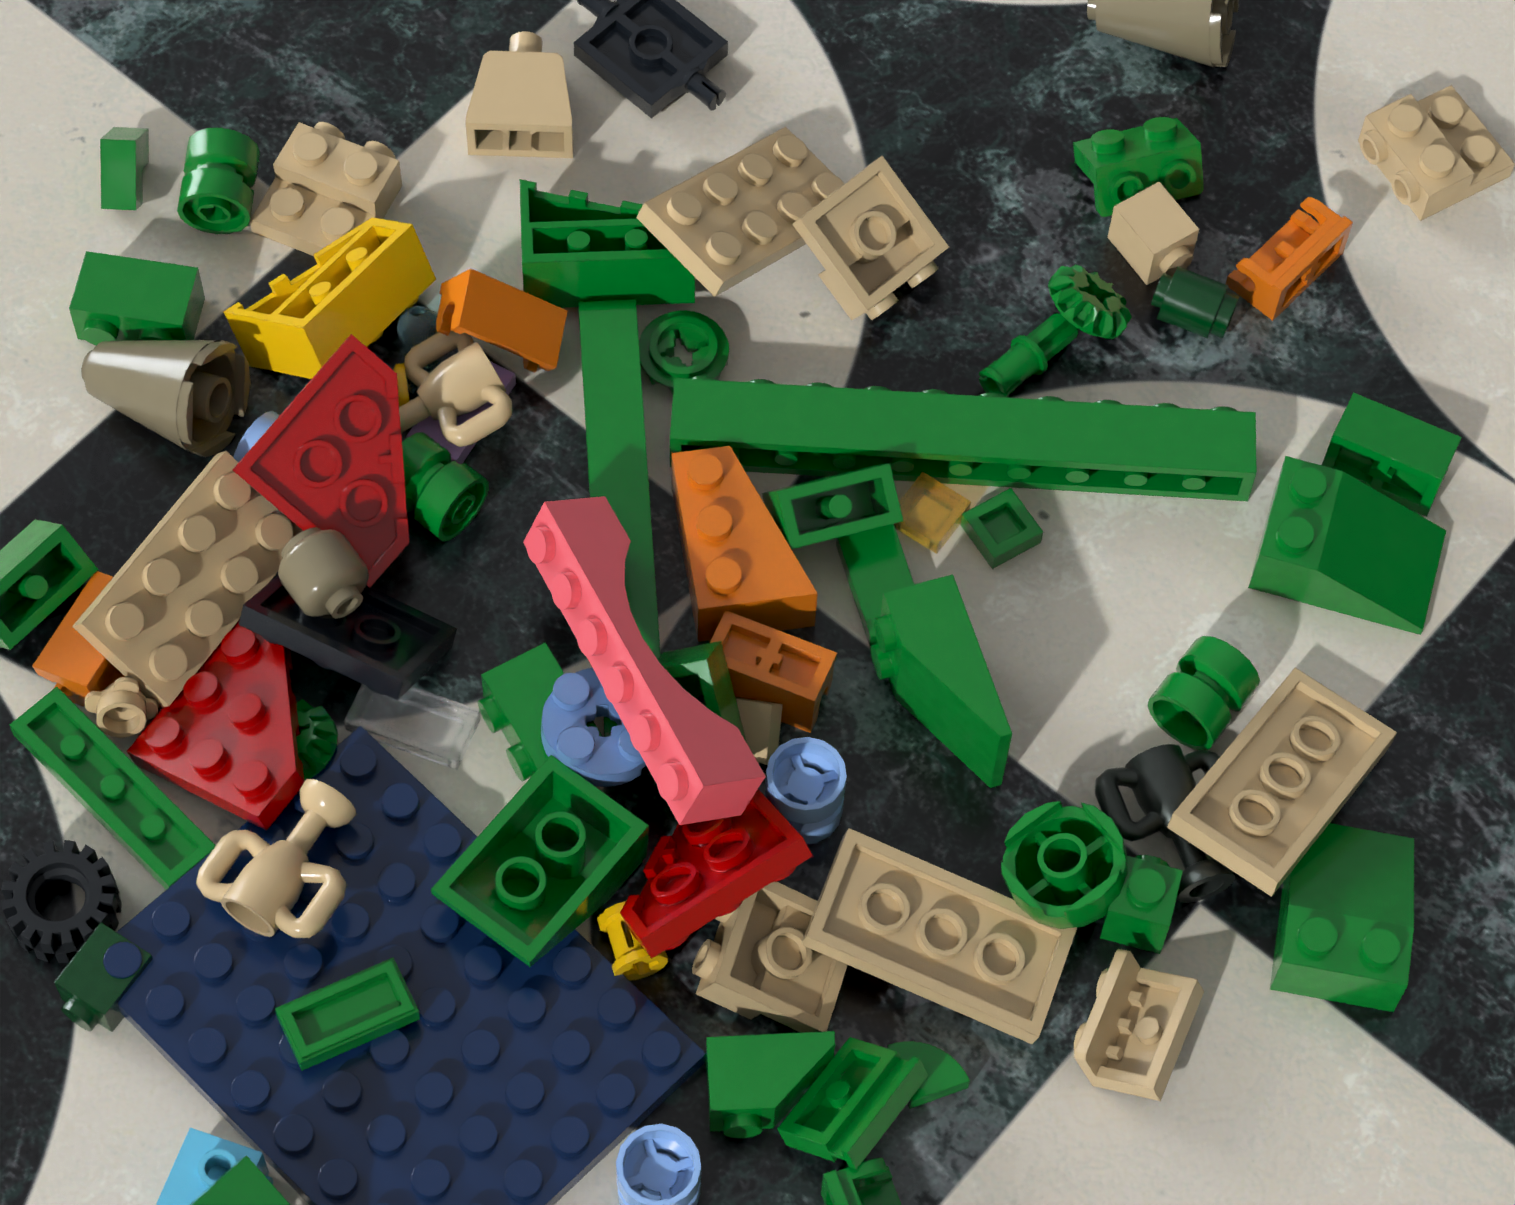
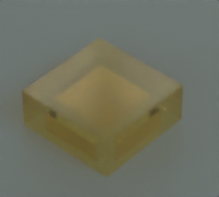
M922 472L900 499L899 504L903 521L894 523V526L900 532L937 554L961 524L962 514L970 510L971 501Z

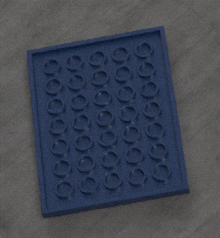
M362 726L358 727L337 745L329 763L317 775L311 778L324 782L343 794L352 803L357 814L347 825L336 828L326 826L306 854L309 862L330 866L338 870L347 884L343 900L320 932L310 938H294L278 928L272 937L257 934L241 925L226 912L220 902L204 897L196 885L198 871L209 854L117 931L118 934L132 943L118 942L107 949L104 954L103 964L108 974L115 978H128L139 970L142 963V955L134 944L150 953L153 957L152 961L118 1002L121 1014L255 1150L263 1152L265 1160L309 1205H554L706 1061V1053L623 974L614 976L612 964L576 929L534 965L529 967L432 895L431 888L478 836ZM300 791L297 792L267 830L249 821L238 830L254 832L270 845L279 840L286 841L305 813L300 803ZM248 850L241 852L220 883L229 884L236 880L242 869L254 858ZM322 883L304 884L298 901L291 909V913L296 918H299L322 886ZM394 957L419 1010L420 1020L301 1071L278 1021L275 1008Z

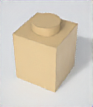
M1157 182L1114 206L1107 238L1143 282L1148 285L1161 278L1163 273L1173 276L1178 266L1186 269L1193 260L1199 228L1160 182Z

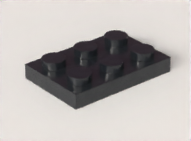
M279 575L243 605L239 621L240 626L261 635L266 641L289 648L312 659L320 667L335 670L366 685L371 691L387 695L397 701L452 648L457 628L368 586L361 592L363 596L361 604L345 617L335 619L332 615L307 616L283 586Z

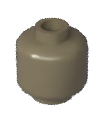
M317 527L309 528L294 536L285 545L281 553L282 560L278 569V575L281 583L304 614L311 617L332 615L333 618L338 619L347 616L361 604L363 600L361 592L367 585L369 572L362 558L341 532L331 529L321 530Z

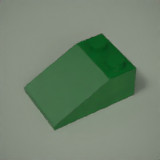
M1285 456L1274 489L1248 588L1421 635L1446 530L1344 471Z
M953 574L883 592L881 615L874 618L877 644L870 647L873 666L880 680L888 678L895 699L989 788L1002 785L1012 731Z
M550 755L431 888V894L531 967L608 902L647 857L649 825Z
M1329 823L1283 882L1270 990L1394 1012L1408 986L1414 933V838Z

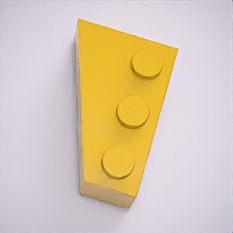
M372 217L313 254L317 264L293 280L289 281L288 277L282 274L269 282L272 293L252 306L244 309L243 305L237 302L223 311L243 354L247 358L249 366L312 379L350 334L366 347L377 341L382 336L384 330L404 310L412 307L418 301L419 296L436 280L413 224Z

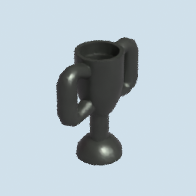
M1166 744L1150 748L1138 754L1125 765V768L1105 770L1096 778L1095 796L1101 811L1112 818L1123 839L1129 841L1141 840L1158 831L1167 838L1173 839L1185 868L1182 873L1177 899L1184 903L1196 902L1225 890L1234 882L1235 876L1229 868L1217 860H1208L1205 852L1168 829L1167 826L1174 811L1196 786L1192 773L1201 768L1204 774H1206L1220 756L1216 752L1197 750L1184 756L1179 745ZM1118 786L1129 787L1133 790L1139 807L1146 815L1138 822H1134L1131 819Z

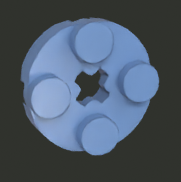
M593 668L575 673H566L557 678L553 685V691L544 704L542 713L541 739L547 756H554L592 785L598 787L622 785L640 776L642 768L646 764L639 751L634 748L627 729L613 704L607 699L603 686ZM596 717H608L618 725L612 727L610 736L604 737L599 736V731L596 727H587L586 724L594 721Z

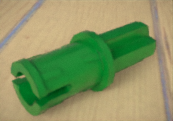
M1061 313L1051 315L1027 336L1018 335L1011 341V348L979 372V376H981L979 382L986 393H998L1008 397L1026 379L1032 375L1044 373L1048 367L1047 362L1077 338L1079 329L1069 323Z

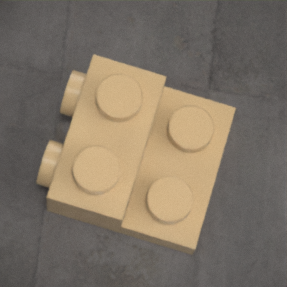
M1452 85L1419 101H1416L1412 94H1409L1366 115L1358 139L1361 151L1367 161L1378 166L1391 183L1396 198L1402 204L1408 205L1420 221L1510 177L1515 166L1512 159Z
M299 122L273 164L275 179L250 219L251 229L255 234L313 256V254L370 218L383 219L402 187L400 162L395 159L394 153L382 143L368 141L363 147L345 140L344 134L332 124L318 122L313 128Z
M883 156L873 161L792 224L825 268L818 276L851 320L864 313L871 320L881 315L898 301L893 291L906 281L913 288L939 269L933 260L949 248Z
M771 882L743 900L742 904L733 912L715 918L720 921L714 941L707 939L702 944L695 957L692 973L701 977L696 995L748 1019H753L762 1014L801 1033L825 1032L828 1029L848 965L801 945L818 901L779 882Z

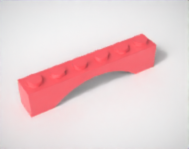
M602 496L544 502L523 542L528 556L538 568L552 594L555 605L564 615L577 639L581 652L591 664L603 686L607 699L617 711L630 735L634 748L639 751L657 784L660 795L666 800L678 824L684 825L742 815L766 776L738 727L709 710L688 693L660 664L643 639L630 611L625 589V559L631 540L607 498Z

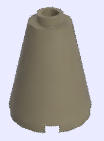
M1088 0L1087 17L1089 20H1096V28L1099 32L1211 67H1227L1232 55L1236 30H1231L1233 12H1238L1239 0Z
M223 340L102 341L87 353L81 368L86 390L91 396L188 452L203 457L216 455L231 443L236 433L226 430L230 426L234 415L244 417L248 406L251 385L249 363L246 356L235 352L234 349L238 346Z

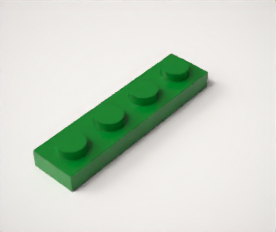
M55 687L9 724L13 735L166 890L212 852L216 846L58 687Z

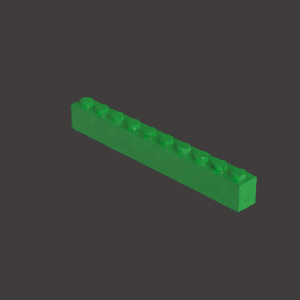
M695 376L690 379L674 378L670 427V467H672V453L730 446L745 472L828 477L868 466L890 463L894 481L1247 502L1257 473L1256 412L1237 411L1234 408L1225 406L1211 409L1180 408L1171 403L1142 406L1125 405L1115 400H1099L1094 403L1064 401L1054 396L1023 399L1007 398L998 393H984L979 396L956 395L937 389L922 392L891 391L882 386H869L864 389L838 388L820 382L804 386L776 384L766 379L736 382L719 381L710 376Z

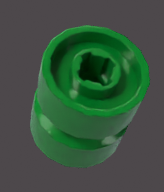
M206 128L196 131L189 137L183 170L185 176L182 179L177 207L180 218L186 224L202 232L212 234H231L241 231L249 225L254 198V190L250 188L255 185L260 158V150L257 143L247 135L226 128Z
M424 432L415 433L402 442L407 513L414 512V519L440 540L448 541L459 535L478 514L487 497L489 482L466 463L451 462V453Z
M1201 636L1193 642L1178 661L1177 672L1167 675L1149 698L1147 706L1150 715L1157 725L1170 737L1189 748L1208 750L1212 748L1229 726L1232 719L1229 709L1239 712L1257 690L1260 678L1251 661L1238 649L1216 637Z

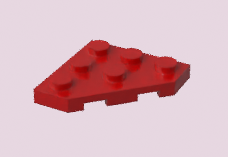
M350 334L233 468V471L303 531L317 527L321 530L331 529L341 532L366 564L369 572L367 586L371 587L409 544L397 373Z
M239 619L196 674L186 681L183 690L171 705L161 709L126 752L135 765L267 830L297 794L304 782L303 764L298 757L296 736L300 735L296 697L291 690L289 671L293 669L292 656L289 648L270 643L262 638L261 635L240 626Z
M758 789L740 816L684 825L678 824L672 836L661 837L643 869L648 878L647 883L640 895H630L620 914L630 932L652 959L665 950H671L680 946L691 933L716 917L733 912L742 904L743 900L771 882L785 879L793 873L798 865L813 855L801 834Z

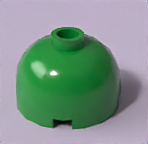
M1061 801L1045 803L1025 813L1007 834L1004 842L1006 850L1003 855V862L1001 861L1004 881L1016 904L1039 924L1058 929L1084 927L1104 917L1108 912L1109 905L1121 893L1128 874L1124 840L1112 818L1094 805L1081 802L1082 808L1076 806L1062 807Z

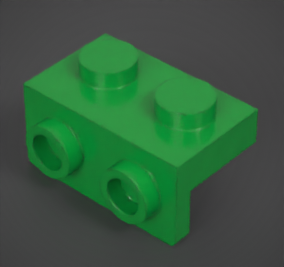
M1156 117L1147 120L1140 127L1123 131L1114 129L1101 130L1094 133L1089 139L1073 142L1075 163L1094 184L1095 208L1101 217L1111 216L1114 206L1157 182H1160L1175 200L1201 194L1204 190L1201 143L1178 118Z

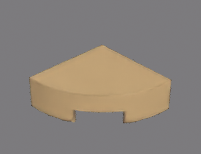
M735 697L746 742L757 762L768 765L770 756L779 745L783 704Z

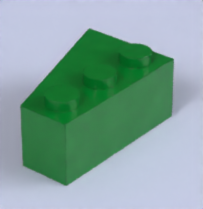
M519 179L524 292L561 308L578 307V302L636 299V305L695 303V277L636 218L643 204L623 200L620 207L588 201V193L571 190L567 197L538 191L537 182Z

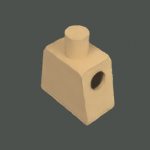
M526 31L515 33L510 38L509 51H489L483 55L465 120L468 155L573 158L572 115L563 57L558 53L542 52L543 41L539 35Z

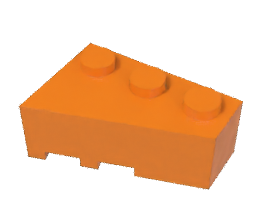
M730 446L672 453L671 488L698 642L712 639L725 610L779 631L815 626L818 593Z

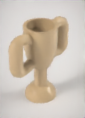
M450 331V334L446 336L438 332L412 347L406 354L404 359L405 372L407 377L419 387L417 390L419 396L399 407L401 433L431 416L433 420H439L442 434L449 443L463 447L473 445L500 429L511 418L512 401L505 393L506 389L477 341L474 343L469 334H458ZM458 348V353L441 362L432 372L429 373L423 369ZM488 402L493 404L471 419L457 425L458 416L472 412Z
M306 779L303 782L299 791L301 807L305 813L286 841L279 840L270 845L256 833L249 830H234L223 836L198 871L196 885L203 896L220 902L226 912L237 922L263 936L272 937L278 928L294 938H310L320 932L343 900L347 884L338 870L330 866L311 863L306 854L326 826L336 828L347 825L357 815L352 803L343 794L324 782L315 779ZM248 850L254 858L242 869L236 880L229 884L220 883L241 852ZM322 883V886L299 918H296L291 913V909L298 901L304 884Z

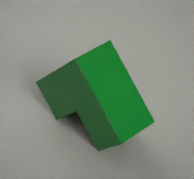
M113 127L100 139L101 209L137 210L143 204L142 169L149 163V129Z

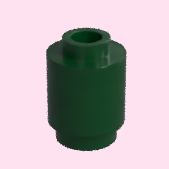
M1178 266L1173 276L1165 273L1162 274L1151 305L1160 308L1158 320L1207 339L1210 334L1224 338L1240 296L1228 292L1229 285Z

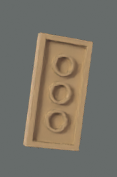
M784 127L644 202L636 218L716 297L806 244L792 224L844 183L806 147L803 141L797 138L787 127Z
M227 451L218 453L212 458L72 626L125 677L137 680L139 690L147 698L156 700L159 709L170 706L180 694L186 681L196 674L221 643L224 636L240 619L243 605L265 587L278 572L282 560L281 553L285 545L294 536L303 531L233 471L238 462Z
M1294 668L1174 811L1167 828L1272 897L1386 753L1397 732L1299 669Z
M848 828L841 840L801 945L1033 1044L1040 1036L1077 927L1058 929L1039 924L1016 904L1015 900Z

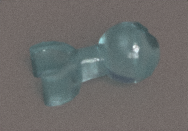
M415 306L406 309L397 323V333L403 344L411 349L438 333L436 330V312L427 306ZM436 360L427 365L428 372H432L441 362ZM406 375L409 394L416 395L417 386Z

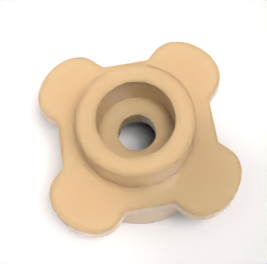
M129 677L118 678L114 683L107 686L105 690L101 692L91 691L85 697L86 710L97 713L96 722L99 729L112 737L126 738L138 734L144 728L146 720L153 719L158 713L157 701L152 698H146L139 690L138 681Z

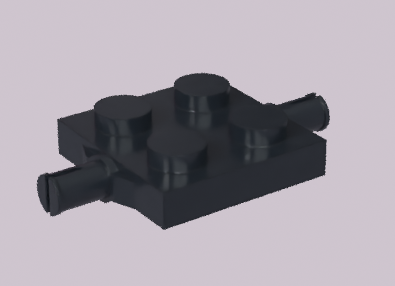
M577 0L578 4L596 16L597 20L592 28L573 42L574 56L651 119L674 99L689 92L711 111L716 109V104L718 106L721 105L726 92L706 78L705 75L728 55V41L678 1L617 0L612 2L611 0Z

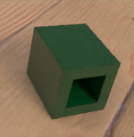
M103 923L98 925L54 983L61 999L66 1002L61 1010L71 1021L87 1031H92L98 1023L113 1032L124 1018L120 1012L118 1002L152 961L153 957L150 953L134 944L142 955V963L139 970L128 978H115L108 974L103 964L104 954L107 949L118 942H132Z

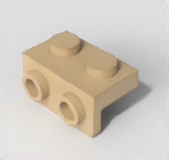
M1117 949L1110 967L1103 970L1099 977L1096 1001L1087 1022L1080 1025L1074 1040V1058L1091 1085L1161 1101L1204 993L1198 980L1140 968L1131 951Z

